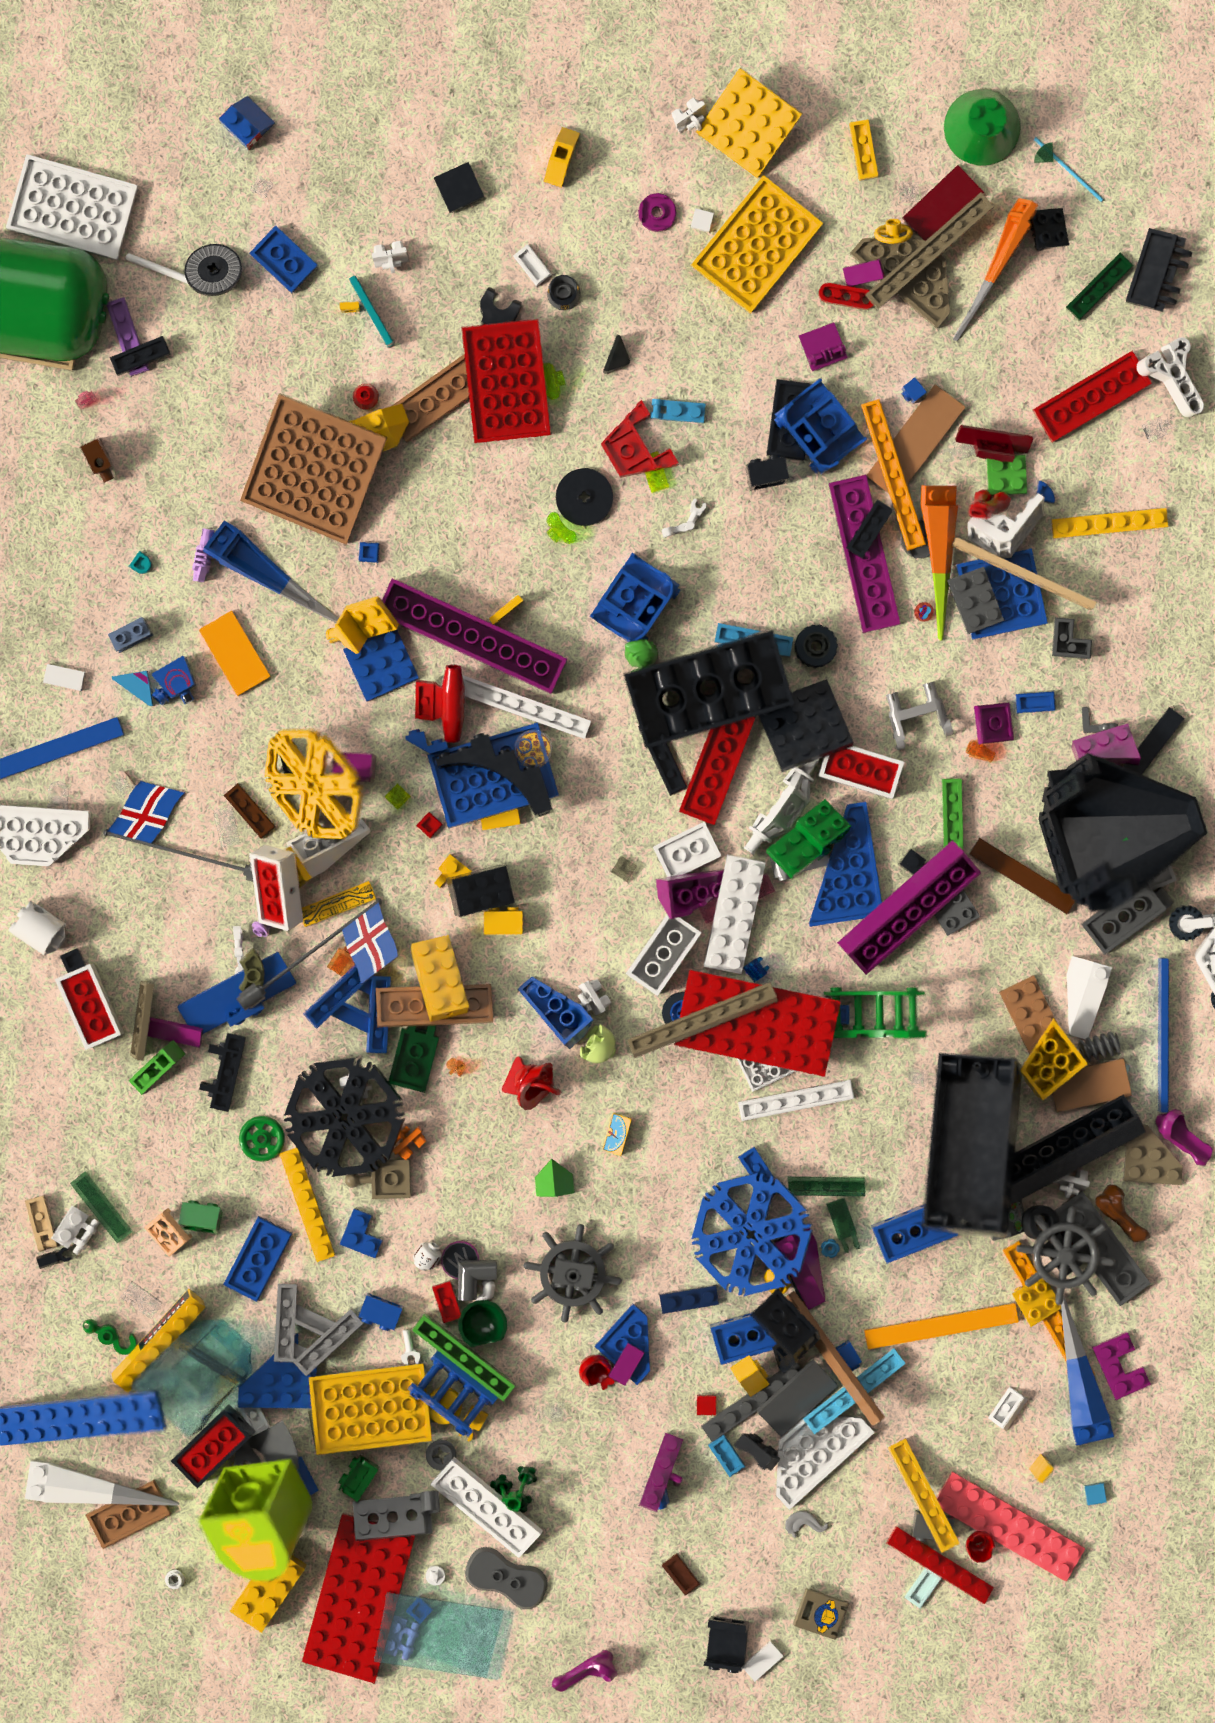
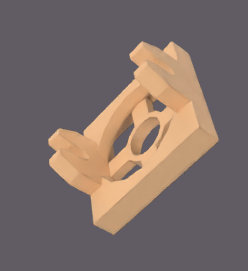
M167 1208L150 1222L145 1229L170 1257L193 1236L190 1233L186 1234L169 1214L171 1210ZM159 1221H165L170 1228L164 1227ZM163 1231L168 1233L169 1238L163 1234ZM173 1232H174V1233L178 1236V1238H179V1242H178V1243H177L176 1240L173 1238Z

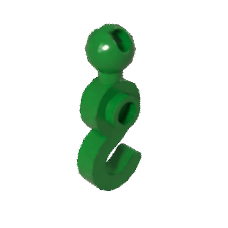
M87 1319L83 1323V1330L86 1333L98 1334V1339L102 1344L110 1345L113 1343L115 1351L119 1354L128 1355L136 1347V1337L132 1333L129 1335L130 1345L122 1347L119 1343L118 1332L113 1325L106 1324L100 1327L94 1319Z

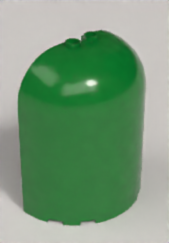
M0 237V353L54 361H71L88 353L100 336L102 323L105 324L106 312H103V307L109 303L106 276L98 261L87 252L78 248Z

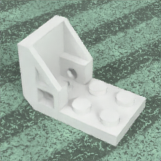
M1037 493L1034 499L1030 498L1026 504V509L1023 513L1020 512L1016 516L1015 521L1003 514L992 515L988 519L972 517L968 522L969 541L1000 558H1011L1043 517L1044 497Z

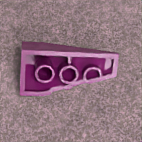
M724 869L656 879L658 899L668 917L673 919L688 916L697 908L705 906L707 902L714 898H718Z
M813 1233L811 1234L801 1273L798 1272V1277L790 1273L808 1310L826 1302L817 1241ZM797 1234L781 1237L774 1241V1243L792 1261L796 1257L800 1237Z

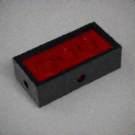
M228 1404L176 1454L171 1462L198 1489L256 1431Z

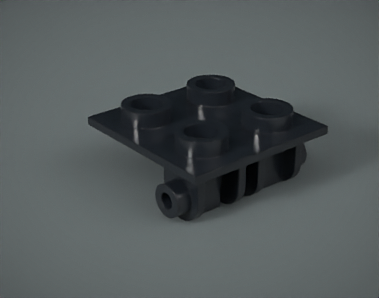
M1063 208L1036 210V214L1030 219L1031 226L1033 227L1031 231H1034L1032 236H1035L1034 248H1037V251H1042L1044 248L1069 246Z

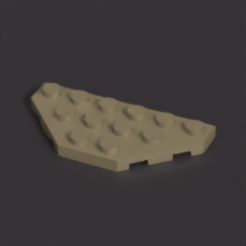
M912 234L909 240L898 244L883 243L876 238H862L849 255L859 263L881 259L886 277L925 241L917 234ZM939 255L896 294L936 329L950 314L946 259Z

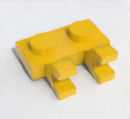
M449 854L438 868L442 874L434 884L441 888L446 878L472 871Z

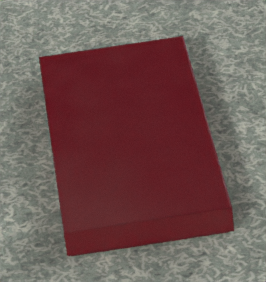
M957 165L908 211L902 219L919 237L926 241L978 194H984V191Z

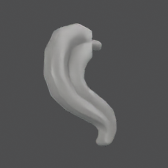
M797 1511L791 1514L785 1523V1529L794 1538L797 1537L795 1532L799 1531V1528L804 1524H807L817 1532H824L829 1526L828 1523L821 1525L807 1511Z

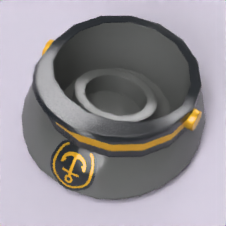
M559 275L552 279L548 286L547 297L554 308L569 310L575 307L580 300L581 291L575 279L568 275Z

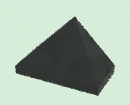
M618 334L603 370L605 374L630 364V358L623 340Z

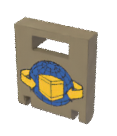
M806 1588L793 1625L836 1640L837 1635L833 1634L832 1631L839 1633L847 1612L841 1606L848 1607L849 1602ZM807 1601H811L814 1604L807 1619L802 1615Z

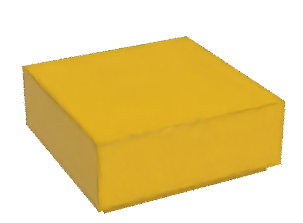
M340 302V311L342 313H357L360 311V303Z

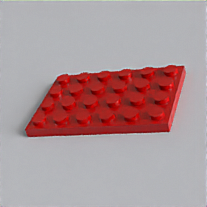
M531 319L461 327L474 443L551 435L539 320Z

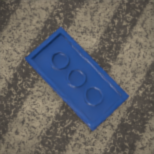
M258 1216L223 1285L258 1302L293 1233Z

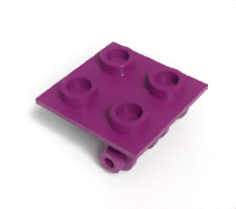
M834 322L798 336L811 371L848 358L846 347L842 344Z

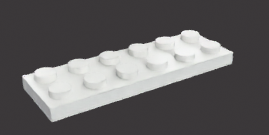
M727 854L704 967L742 974L765 869V861Z
M455 1457L430 1484L518 1558L543 1531L520 1511L516 1512L507 1509L506 1502L502 1501V1496Z

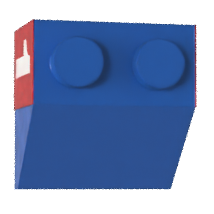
M248 96L231 105L218 118L220 123L248 150L275 124Z

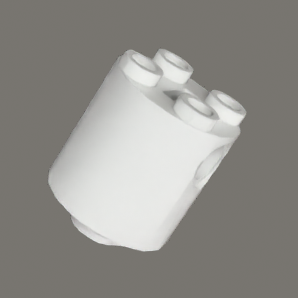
M32 901L29 902L26 908L22 907L17 915L19 920L17 923L14 922L9 929V932L44 956L58 950L66 939V923Z

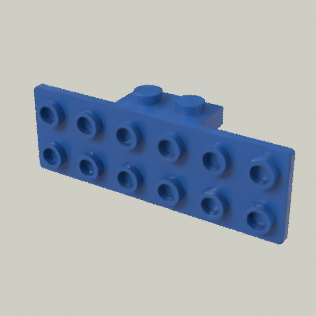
M279 952L262 960L264 967L263 985L287 968ZM244 970L179 1004L177 1008L187 1025L203 1028V1035L225 1022H228L230 1027L240 1025L251 1015L256 1016L260 1014L264 1009L263 1002L295 985L296 980L291 972L288 971L264 989L266 993L264 994L265 999L252 1009L249 1008L245 1011L236 999L242 992L239 989L245 975Z

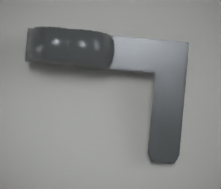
M1082 707L1083 733H1098L1118 726L1117 723L1090 725L1088 707Z

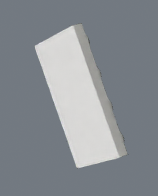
M737 1059L752 1092L796 1072L795 1070Z

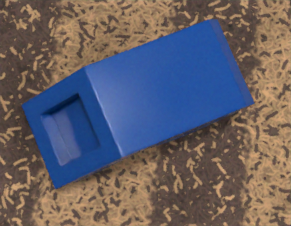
M420 729L409 731V735L405 736L407 741L429 754L449 749L447 741L443 742L442 739L431 741L432 745L428 746L425 732H420Z

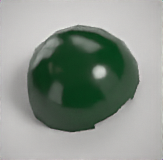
M477 1300L468 1304L461 1312L458 1320V1331L462 1340L470 1347L501 1341L504 1339L507 1331V1318L504 1311L496 1303L488 1300Z

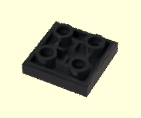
M469 162L434 177L450 214L485 198Z

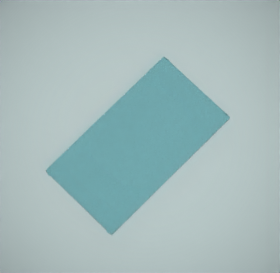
M387 1592L374 1662L498 1680L511 1611Z

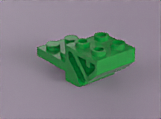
M824 799L798 819L795 828L766 850V853L793 879L816 860L819 861L832 850L830 844L840 842L850 831L851 825Z

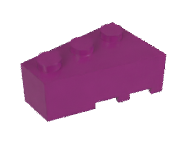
M1128 723L1072 741V751L1076 761L1086 753H1091L1117 765H1139L1141 758Z

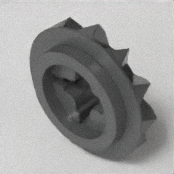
M438 1439L432 1442L426 1450V1460L436 1470H443L454 1457L456 1458V1450L453 1444L447 1440ZM439 1447L442 1452L449 1453L444 1456L443 1463L440 1457L435 1456L439 1452Z

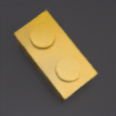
M500 907L484 911V935L523 934V911H519V907H507V911H500Z
M750 1355L730 1367L736 1379L750 1397L770 1385L766 1379L769 1375L757 1359L753 1360Z

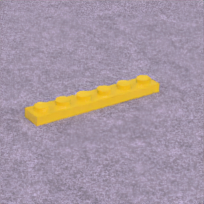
M1166 508L1052 519L1051 524L1053 539L1167 528L1168 520Z
M296 1147L279 1153L316 1261L319 1262L334 1257L335 1252L300 1151Z
M906 1438L889 1446L888 1449L940 1551L943 1553L960 1544Z

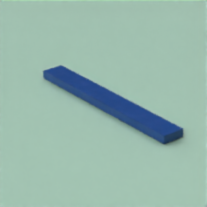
M115 717L0 758V779L124 736L119 718Z
M1158 958V1111L1161 1113L1169 1112V959Z

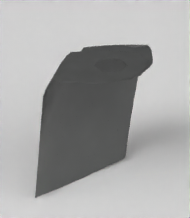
M283 1421L252 1436L236 1451L234 1457V1466L242 1465L244 1461H248L251 1464L261 1463L260 1458L252 1449L254 1448L264 1455L266 1462L291 1459L296 1469H299L295 1443Z

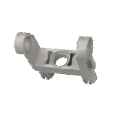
M934 681L929 684H923L927 697L926 704L904 710V708H901L898 692L886 695L891 711L889 712V718L894 732L893 738L897 743V750L905 749V736L900 721L936 711L939 725L942 726L945 737L953 735L951 722L947 718L942 699L938 697Z

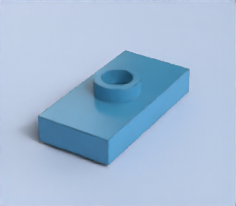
M724 1434L708 1444L729 1477L746 1467Z

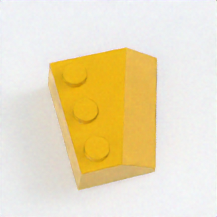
M1053 1019L1021 1067L1020 1072L1034 1094L1044 1100L1088 1063Z

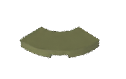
M252 948L239 961L245 973L243 982L239 986L241 991H244L253 983L256 986L258 984L263 986L264 983L262 960L257 951Z

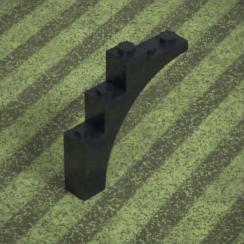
M480 733L474 735V739L470 740L471 748H468V746L457 749L456 753H442L439 755V758L435 759L439 769L451 766H475L501 775L515 785L524 795L532 808L535 818L554 812L539 766L530 765L525 767L524 771H520L514 750L505 749L499 751V755L495 756L488 734Z

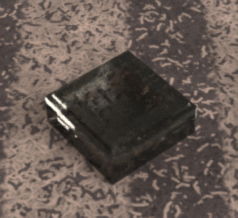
M621 856L611 872L627 882L637 865Z

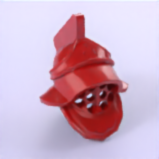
M519 1056L515 1058L502 1086V1092L518 1096V1105L524 1110H531L536 1107L549 1092L560 1096L562 1093L559 1089L553 1088V1065L550 1062L539 1066L524 1065L522 1058Z

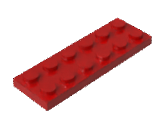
M1133 350L1033 409L1035 416L1051 443L1152 384L1148 376H1142L1138 373L1137 364L1139 361Z
M755 717L709 730L680 806V813L715 825Z

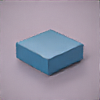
M1103 1482L1084 1485L1087 1505L1107 1502Z

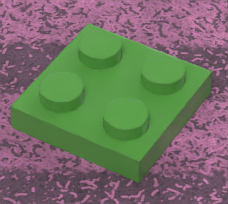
M1015 455L1013 462L986 459L988 491L990 494L995 495L999 492H1005L1008 495L1027 494L1025 455Z

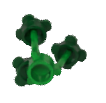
M519 1466L517 1469L519 1472L518 1479L521 1482L519 1490L512 1491L506 1495L512 1488L513 1483L506 1479L505 1474H501L499 1478L491 1481L490 1487L502 1495V1501L506 1502L507 1509L525 1513L528 1510V1504L532 1502V1497L522 1493L525 1485L537 1481L535 1476L536 1469L534 1467Z

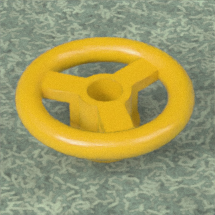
M888 219L886 224L879 226L874 232V236L878 241L887 244L903 243L909 240L913 234L912 229L907 225L901 224L899 219ZM907 232L905 236L899 237L900 233ZM881 235H887L892 238L883 237Z

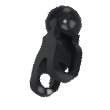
M488 287L480 301V311L483 316L481 325L516 321L522 302L513 300L508 308L498 309L493 303L496 294L495 289Z

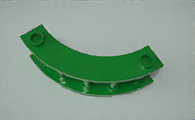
M842 987L830 988V991H824L825 996H832L833 1000L840 1001V996L854 995L855 1025H853V1029H843L839 1007L833 1038H857V1034H861V1037L926 1038V1030H919V1026H917V996L925 995V991H918V987H907V991H842ZM862 995H875L876 1025H874V1029H865L862 1024ZM883 995H895L894 1029H886V1025H884ZM903 996H909L908 1029H905V1025H903Z

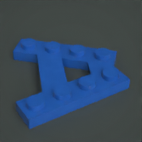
M354 965L303 1015L315 1028L321 1026L330 1016L335 1017L367 1033V1053H387L388 1027H377L376 988H390L391 977L373 976L361 985L358 969ZM357 990L369 994L368 1013L346 1003Z

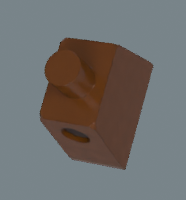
M101 438L80 446L94 475L99 473L104 483L114 479L110 470L113 463ZM98 458L103 460V466H98L96 462Z

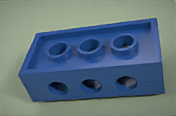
M924 1204L871 1225L887 1264L958 1236V1233L935 1232L923 1228ZM918 1226V1233L915 1235L910 1234L911 1227ZM895 1233H900L901 1239L897 1242L892 1241V1236Z
M751 1313L710 1324L721 1365L746 1358L749 1355L754 1356L773 1350L772 1347L776 1342L750 1316ZM750 1330L757 1331V1335L754 1338H749L747 1333ZM736 1335L739 1337V1340L736 1343H730L728 1341L729 1338Z

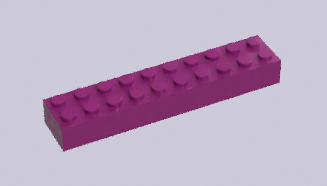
M393 578L382 598V602L399 625L551 695L567 662V658Z

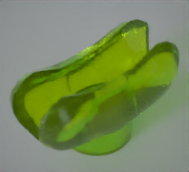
M543 363L544 376L547 382L546 394L551 400L557 399L561 394L560 386L566 385L562 370L556 371L551 363Z
M551 512L546 520L547 525L550 527L546 531L547 535L555 543L559 540H562L565 544L575 542L576 533L562 523L557 512Z

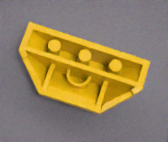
M403 404L379 409L350 422L387 437L382 451L384 452L398 446L409 424V419Z

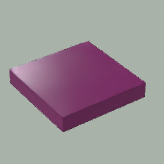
M1010 702L974 706L978 744L1014 740Z

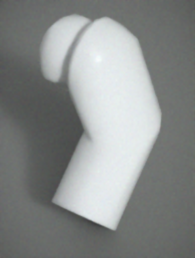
M483 1280V1293L477 1297V1300L489 1301L494 1296L495 1283L492 1280Z

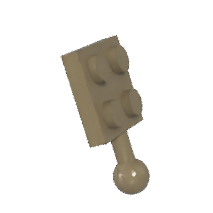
M410 1159L388 1160L385 1164L381 1160H377L380 1168L371 1172V1176L351 1174L345 1177V1183L350 1188H355L359 1184L372 1183V1199L411 1198Z

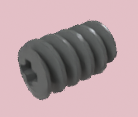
M1111 1031L1108 1032L1107 1037L1102 1033L1100 1040L1096 1035L1093 1036V1041L1089 1037L1085 1039V1043L1081 1039L1078 1040L1080 1054L1089 1062H1091V1056L1098 1060L1099 1054L1106 1058V1052H1109L1111 1056H1113L1114 1050L1121 1054L1120 1042L1116 1032L1115 1036Z

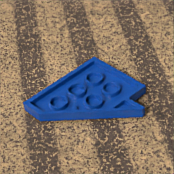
M295 1333L294 1343L298 1344V1333ZM273 1354L238 1387V1408H312L309 1377L316 1376L317 1367L308 1376H305L292 1362H274Z

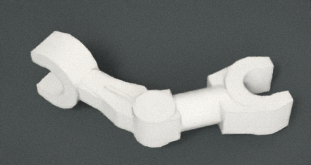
M694 499L691 502V514L687 523L662 529L663 538L678 532L692 530L697 517L705 510L706 503H703L702 508H697L695 506L697 499Z
M233 926L234 953L238 963L235 974L244 970L239 962L243 957V933L241 926Z

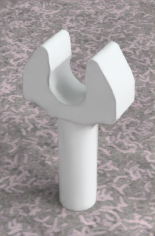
M410 1329L403 1330L406 1351L401 1355L402 1362L407 1366L409 1364L408 1356L413 1355L415 1363L418 1364L421 1355L419 1351L413 1349Z

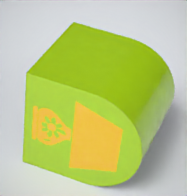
M291 1459L224 1467L199 1517L198 1523L216 1556L226 1568L246 1579L268 1581L279 1577L286 1570L310 1517L313 1504L311 1496Z

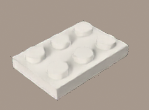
M705 822L653 847L667 877L686 874L721 857Z

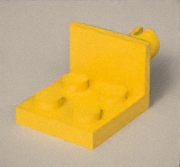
M379 596L347 605L336 622L335 627L327 629L326 638L327 640L331 639L329 642L332 644L341 641L345 647L358 654L367 638L397 630L399 623Z

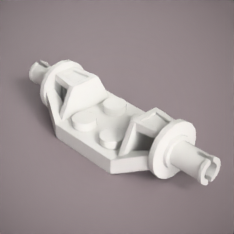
M818 759L803 764L801 767L792 768L783 780L788 787L782 792L777 803L770 809L768 816L760 813L753 826L749 827L753 831V836L744 849L754 855L762 841L766 840L771 843V839L790 830L810 801V782L814 781L810 777V772L819 762Z

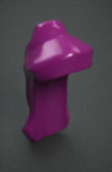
M1174 1109L1167 1114H1159L1155 1119V1124L1164 1139L1190 1154L1196 1165L1206 1166L1212 1156L1213 1149L1209 1144L1201 1141L1188 1130L1184 1119L1185 1116L1181 1110Z
M602 1650L565 1674L554 1677L552 1687L557 1691L563 1692L588 1675L602 1677L605 1681L611 1682L618 1675L612 1663L613 1654L608 1650Z

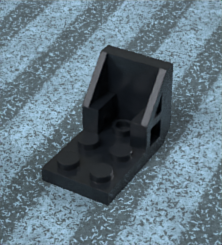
M778 1288L750 1314L776 1342L772 1349L778 1368L783 1373L795 1365L821 1339L818 1330Z

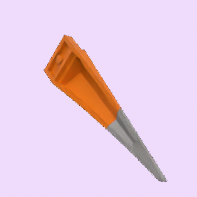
M1018 198L1008 213L989 270L970 310L953 337L954 341H958L1030 230L1031 224L1028 221L1034 217L1038 204L1034 201Z

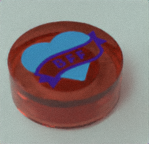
M926 602L919 603L914 609V616L921 622L930 620L934 614L933 607Z

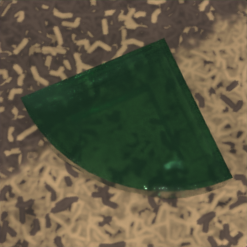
M1053 142L1043 145L1037 151L1034 164L1053 162Z

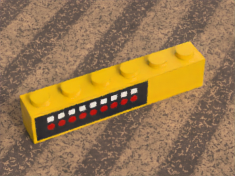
M188 1289L111 1373L113 1382L128 1393L206 1308L204 1301L192 1290Z

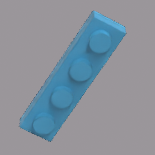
M718 623L714 642L726 643L761 631ZM774 634L780 655L790 657L793 637Z

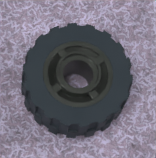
M815 624L807 626L799 633L794 644L797 658L807 667H824L832 661L837 653V638L828 627ZM819 642L821 650L814 651L811 643Z

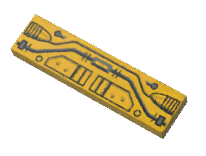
M370 881L302 907L304 927L376 899Z

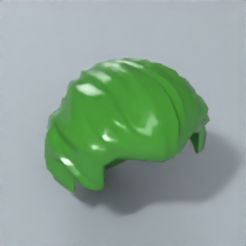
M640 639L625 644V658L632 667L641 668L653 665L656 662L658 649L652 641L648 642L646 639Z

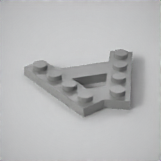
M278 1284L274 1362H292L305 1376H308L362 1326L363 1322L351 1309L337 1322H333L296 1304L297 1284ZM295 1324L321 1337L306 1349L294 1343Z

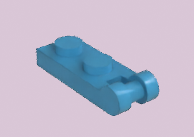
M652 399L653 412H651L650 419L704 424V403ZM661 406L667 407L666 414L660 413Z

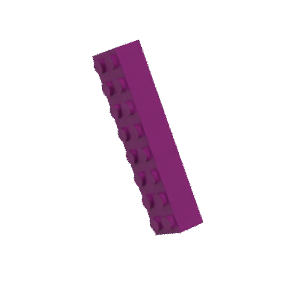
M952 840L837 943L867 975L981 874L980 870Z

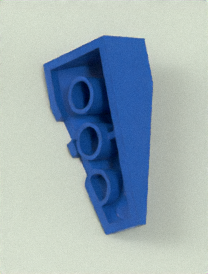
M534 977L529 978L518 988L520 993L567 1048L571 1049L585 1037L594 1020L580 1004Z

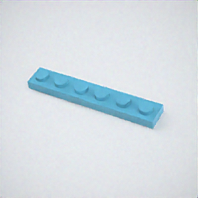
M893 1348L858 1375L857 1379L867 1393H869L906 1363ZM843 1387L804 1417L803 1420L811 1431L816 1434L856 1402L846 1388Z

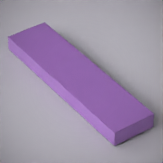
M125 298L109 302L107 308L122 352L141 345ZM144 365L129 373L131 376L149 371L148 365Z

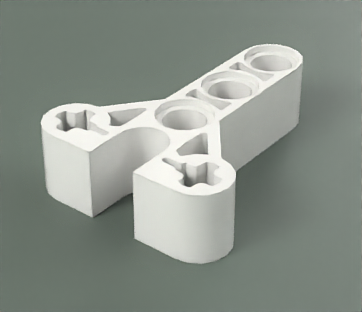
M1180 337L1160 348L1166 357L1167 363L1163 360L1159 351L1148 355L1138 362L1137 371L1140 375H1149L1164 382L1183 416L1191 417L1203 411L1204 403L1185 370L1186 357L1190 350L1188 339Z

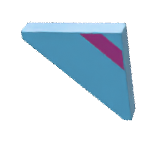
M148 671L112 676V680L150 707L153 706Z

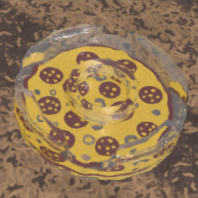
M530 730L522 733L517 738L514 747L517 760L525 767L535 765V767L544 766L550 760L553 750L549 737L539 730Z

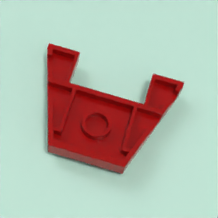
M642 400L636 404V407L625 416V419L601 443L603 450L620 478L679 465L671 449L652 458L634 426L650 417V413Z

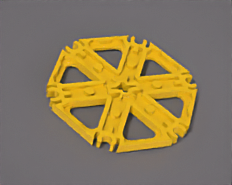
M282 729L270 739L268 744L265 776L269 778L265 781L272 784V787L268 789L272 792L271 796L297 829L299 828L300 832L307 829V836L313 835L312 838H346L357 829L359 824L363 792H359L362 786H357L355 783L360 779L358 776H355L358 773L331 738H328L327 735L320 738L319 730L314 732L315 729ZM293 737H306L308 739L307 758L295 746ZM328 752H332L338 763L344 767V774H325ZM278 754L293 773H280L278 771ZM286 794H302L299 813L287 799ZM334 795H350L354 798L352 814L346 812ZM320 808L335 828H323L319 824Z

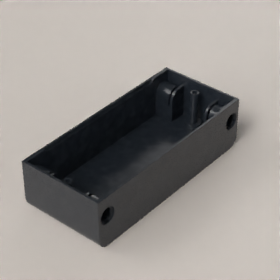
M938 1054L922 1227L928 1231L1007 1237L1022 1080L1020 1072L1022 1065L1016 1058Z

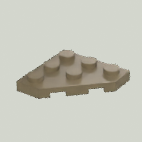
M1143 1124L1146 1133L1126 1143L1123 1181L1181 1185L1183 1166L1150 1127Z

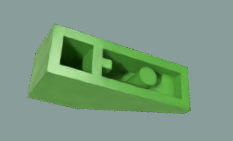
M172 1040L145 1064L129 1082L142 1095L186 1053Z

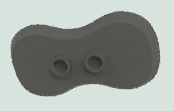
M481 1547L474 1551L465 1569L466 1580L472 1587L482 1591L498 1592L521 1609L535 1608L542 1601L547 1590V1578L540 1569L533 1566L514 1564L494 1548Z

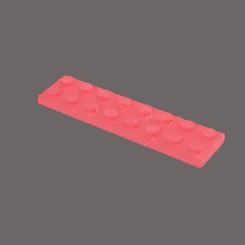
M953 1471L937 1496V1500L944 1512L977 1531L989 1533L994 1541L1066 1582L1085 1550V1547Z

